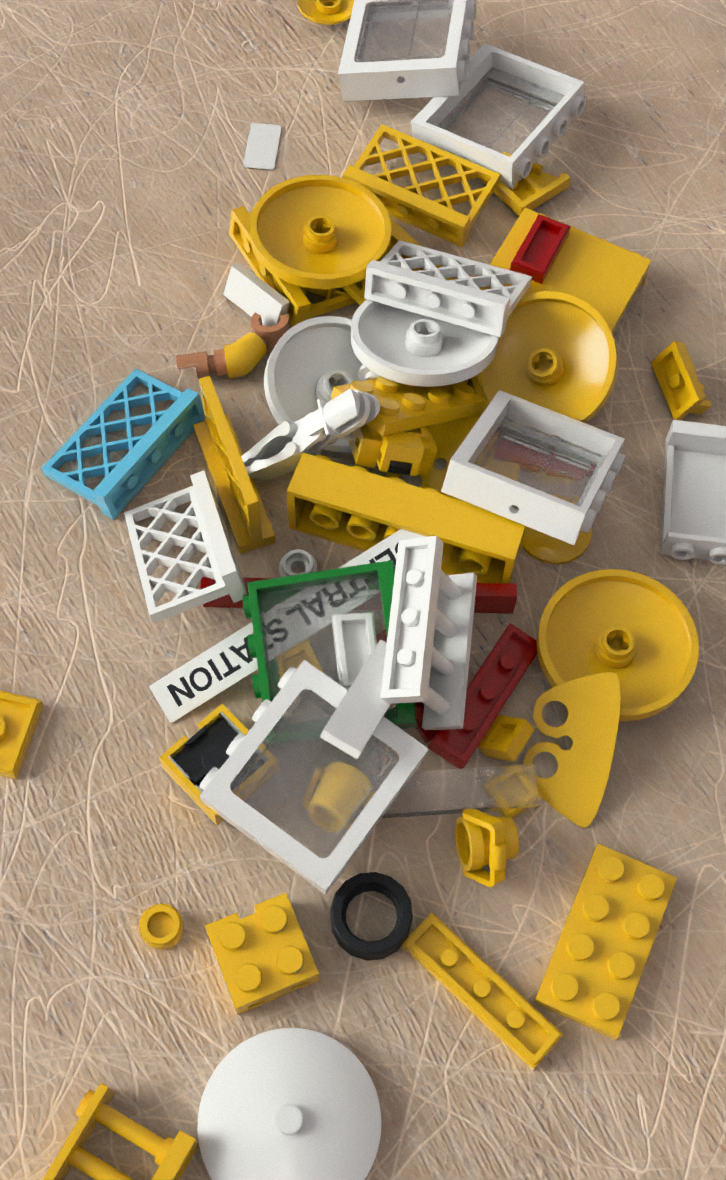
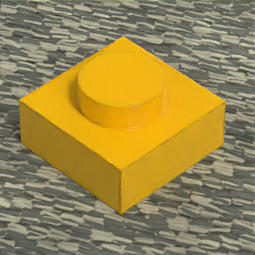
M498 715L478 745V748L486 757L515 762L535 729L527 719Z

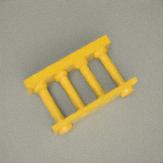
M100 1083L96 1091L90 1089L81 1100L76 1111V1115L80 1118L43 1180H64L72 1166L95 1180H134L83 1149L97 1123L102 1124L156 1157L154 1162L160 1166L152 1180H180L199 1147V1142L179 1130L175 1139L168 1136L165 1140L110 1107L108 1104L115 1093L108 1086Z

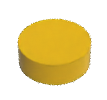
M156 904L149 907L142 914L139 921V931L144 942L149 947L156 950H166L172 948L180 941L184 932V923L176 908L168 904Z

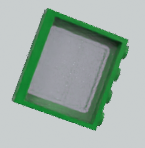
M393 560L247 582L249 594L243 595V608L246 619L252 618L254 634L248 635V648L251 659L257 658L258 674H253L252 676L256 699L262 698V702L268 699L272 702L281 690L278 687V683L282 676L291 666L297 669L304 659L339 684L332 615L373 612L377 644L380 639L387 642L395 577ZM302 690L266 736L267 745L276 748L324 741V739L320 738V735L337 708L312 690ZM415 702L393 703L384 715L385 718L401 729L418 727Z

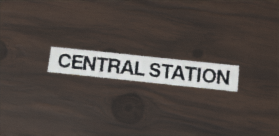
M400 529L339 568L393 560L396 569L399 540L426 536ZM370 577L327 583L324 586H309L264 614L263 620L269 662L331 624L332 615L347 614L379 594L380 592L377 591L369 592ZM252 622L149 686L170 723H173L258 669L257 658L251 659L248 648V635L254 634Z

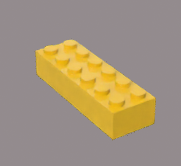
M302 453L287 489L289 529L364 552L400 529L426 537L437 536L444 543L441 570L446 575L475 573L477 575V583L511 582L526 529L525 525L463 500L444 495L437 489H423L407 484L397 477L387 478L370 473L367 469L360 466L350 467L333 462L330 458L323 455L313 456Z

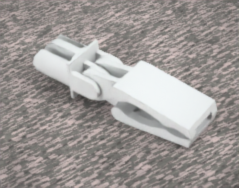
M351 388L331 401L318 399V410L293 423L284 421L241 456L249 477L268 481L295 471L302 453L313 456L321 455L322 449L327 445L336 443L339 438L353 441L352 432L372 421L380 411L379 401L370 393H364Z

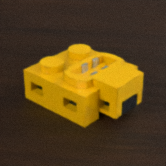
M365 424L352 432L353 441L348 440L356 465L375 468L377 461L380 471L417 476V474L429 476L438 450L428 426L382 436Z

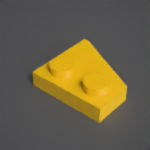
M503 152V153H502V154H504V155H506V156H509V157H511V155H512V154H509V153H506V152ZM533 163L529 175L518 181L513 189L508 188L503 182L499 181L493 192L520 216L524 208L533 210L570 186L571 177L565 173H561L559 177L542 172L543 165ZM480 179L483 183H488V181Z

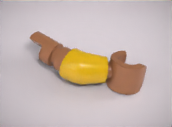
M254 313L251 317L252 332H248L232 344L224 345V349L214 350V355H208L207 351L176 355L177 369L196 367L198 379L207 376L211 377V373H217L218 377L228 375L229 379L243 377L252 372L265 354H271L278 340L291 328L289 314L281 315L280 322L274 326H263L261 315Z

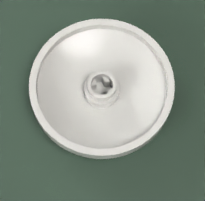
M368 299L358 307L351 321V346L360 362L379 376L401 384L434 387L465 381L486 369L494 359L497 351V336Z
M336 316L307 319L290 328L278 340L268 358L264 373L265 397L278 425L284 421L293 423L305 418L309 413L315 412L319 409L318 399L331 401L334 386L350 384L355 380L359 381L358 373L363 364L357 358L351 346L352 319ZM339 438L336 443L327 445L321 450V455L334 458L353 457L349 441Z
M280 1028L260 1033L234 1048L220 1062L211 1075L203 1092L198 1113L197 1131L200 1152L212 1180H365L375 1161L381 1137V1110L375 1086L359 1059L343 1044L330 1036L302 1028Z

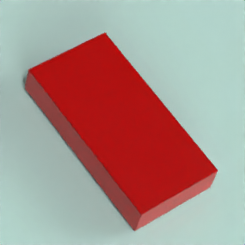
M538 214L511 262L510 271L532 276L533 281L542 284L568 238L571 226Z

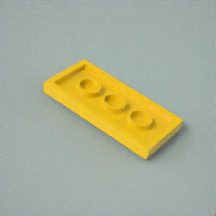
M378 376L376 379L366 381L355 380L350 384L334 386L330 399H334L350 388L375 396L380 403V411L376 418L366 425L382 436L482 414L487 401L474 393V388L464 383L423 387L401 384Z
M597 843L533 1003L613 1040L618 1039L677 877Z

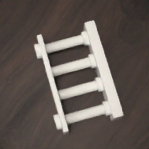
M437 536L399 540L381 699L388 704L424 703L422 722L424 730L463 729L477 575L475 573L446 575L441 570L444 543Z

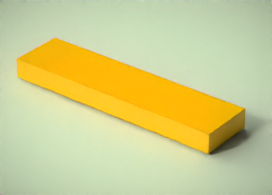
M432 912L402 943V947L532 1070L536 1068L564 1035Z

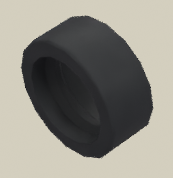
M377 872L359 873L346 880L336 891L330 908L332 933L339 946L351 956L367 961L384 959L397 952L402 943L408 938L413 919L411 900L404 887L391 876ZM375 891L384 894L392 901L396 908L397 921L394 929L387 937L379 941L369 942L359 939L350 931L346 923V911L348 904L355 896L363 892Z

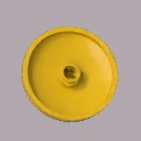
M305 175L285 180L270 188L261 196L255 204L250 217V243L259 262L276 277L305 288L334 289L357 283L366 278L367 265L372 260L380 262L389 252L392 225L384 204L364 186L337 176Z
M542 291L523 295L507 319L505 332L501 337H498L497 351L494 359L486 369L472 377L475 393L487 400L486 403H489L497 392L501 390L586 423L600 411L613 390L618 372L616 343L602 315L584 300L556 291Z
M596 570L579 575L568 581L555 592L547 603L537 631L538 659L542 671L552 687L593 674L617 673L621 689L619 721L645 719L671 706L683 694L690 683L699 658V640L696 626L682 601L660 582L629 570Z

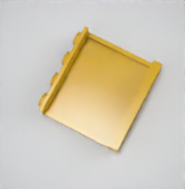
M524 208L489 265L510 270L511 262L538 214L546 215ZM571 226L569 236L542 284L531 280V286L525 295L534 292L556 291L576 296L589 303L602 315L613 334L638 287L644 285L651 259ZM508 283L502 284L504 287H505V286H512L511 284H508ZM490 286L479 287L480 290L492 289Z

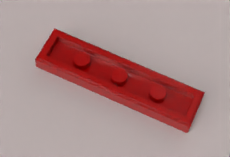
M509 623L467 686L463 729L438 730L427 748L462 771L537 655V640L512 623Z

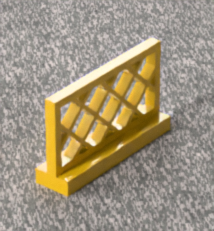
M381 124L355 165L347 167L343 173V178L354 181L374 193L386 207L389 216L463 248L469 238L470 228L498 185L500 174ZM386 138L396 142L399 148L381 152L379 145ZM418 152L427 156L428 161L411 165L408 155ZM398 157L403 158L405 167L388 171L385 161ZM380 163L383 172L372 175L363 171L365 166ZM450 165L456 168L457 174L441 178L438 167ZM431 169L435 179L418 184L415 173ZM409 175L412 182L411 186L402 188L393 184L392 179ZM480 178L488 181V183L483 188L471 191L467 180ZM461 182L465 192L448 197L444 186ZM439 188L442 196L441 199L432 201L423 197L421 192ZM469 201L471 206L468 215L457 212L452 208V205Z
M244 206L232 209L229 235L256 276L290 301L287 313L289 314L291 328L309 318L357 303L348 293L335 290V288H305L288 283L270 273L259 262L252 250L250 243L251 213H248ZM307 291L326 297V299L312 305L306 297Z
M211 377L200 378L199 384L205 421L193 424L194 434L239 554L276 543L274 531L254 480L249 477L241 456L244 454L230 418L223 411Z

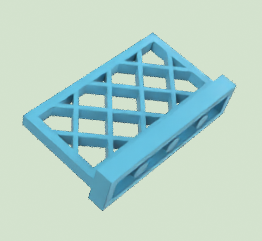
M135 368L41 468L44 476L98 505L102 514L114 520L193 433V424L200 423L205 419L199 393L189 388L181 392ZM139 383L149 388V394L130 397L129 393ZM170 399L175 401L168 410L157 412L156 402ZM150 404L151 413L132 417V407ZM125 409V419L107 422L106 418L111 412ZM153 424L145 435L134 437L133 427ZM127 429V439L108 442L109 432ZM102 435V444L83 448V442L88 437ZM129 449V452L121 461L110 463L109 453ZM103 454V465L85 468L84 458ZM78 461V470L65 473L58 471L65 462ZM105 475V478L94 490L86 486L87 478Z

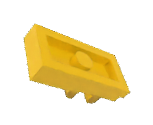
M673 341L651 361V365L674 420L681 421L689 413L701 415L712 406V403L709 400H705V387L697 377L696 369L685 343Z

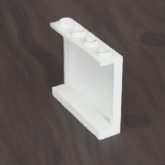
M680 420L672 421L665 440L660 554L670 555L678 560L694 558L709 560L718 565L726 564V426Z

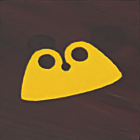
M614 672L584 676L557 685L544 692L536 700L533 709L535 725L541 733L554 738L567 735L571 737L573 745L568 750H563L558 744L550 742H539L533 745L524 757L523 772L550 806L582 828H587L592 823L599 810L612 765L619 726L621 701L619 677ZM551 701L563 703L568 710L566 722L559 727L547 725L542 717L544 706ZM541 752H549L557 759L558 769L550 778H541L533 771L532 761Z

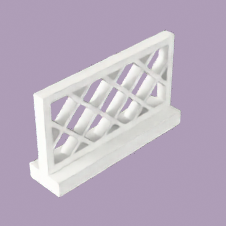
M399 240L380 262L372 260L367 265L364 299L501 337L505 332L508 317L531 286L532 276ZM401 255H406L412 258L403 259ZM442 265L446 267L436 268L435 266ZM416 268H424V269H425V270H419V271H412V269H416ZM471 274L479 275L475 277H469V275ZM457 277L458 279L447 281L445 278ZM508 283V284H511L512 286H505V287H504L502 284ZM490 286L492 289L480 290L479 287Z
M205 470L190 475L193 486L124 512L149 616L153 623L230 594L233 603L243 600V595H248L217 497ZM192 501L184 514L174 512L177 506ZM148 517H155L148 528L136 524V522ZM167 520L176 522L169 533L159 531ZM187 526L198 528L191 539L181 537ZM152 539L162 542L154 553L144 551ZM173 545L184 547L176 559L166 556ZM195 551L206 553L199 564L187 562ZM158 565L169 567L161 579L151 577ZM180 571L192 573L184 585L173 583ZM202 577L215 579L216 584L204 589H195ZM166 591L176 594L172 601L157 606V602Z

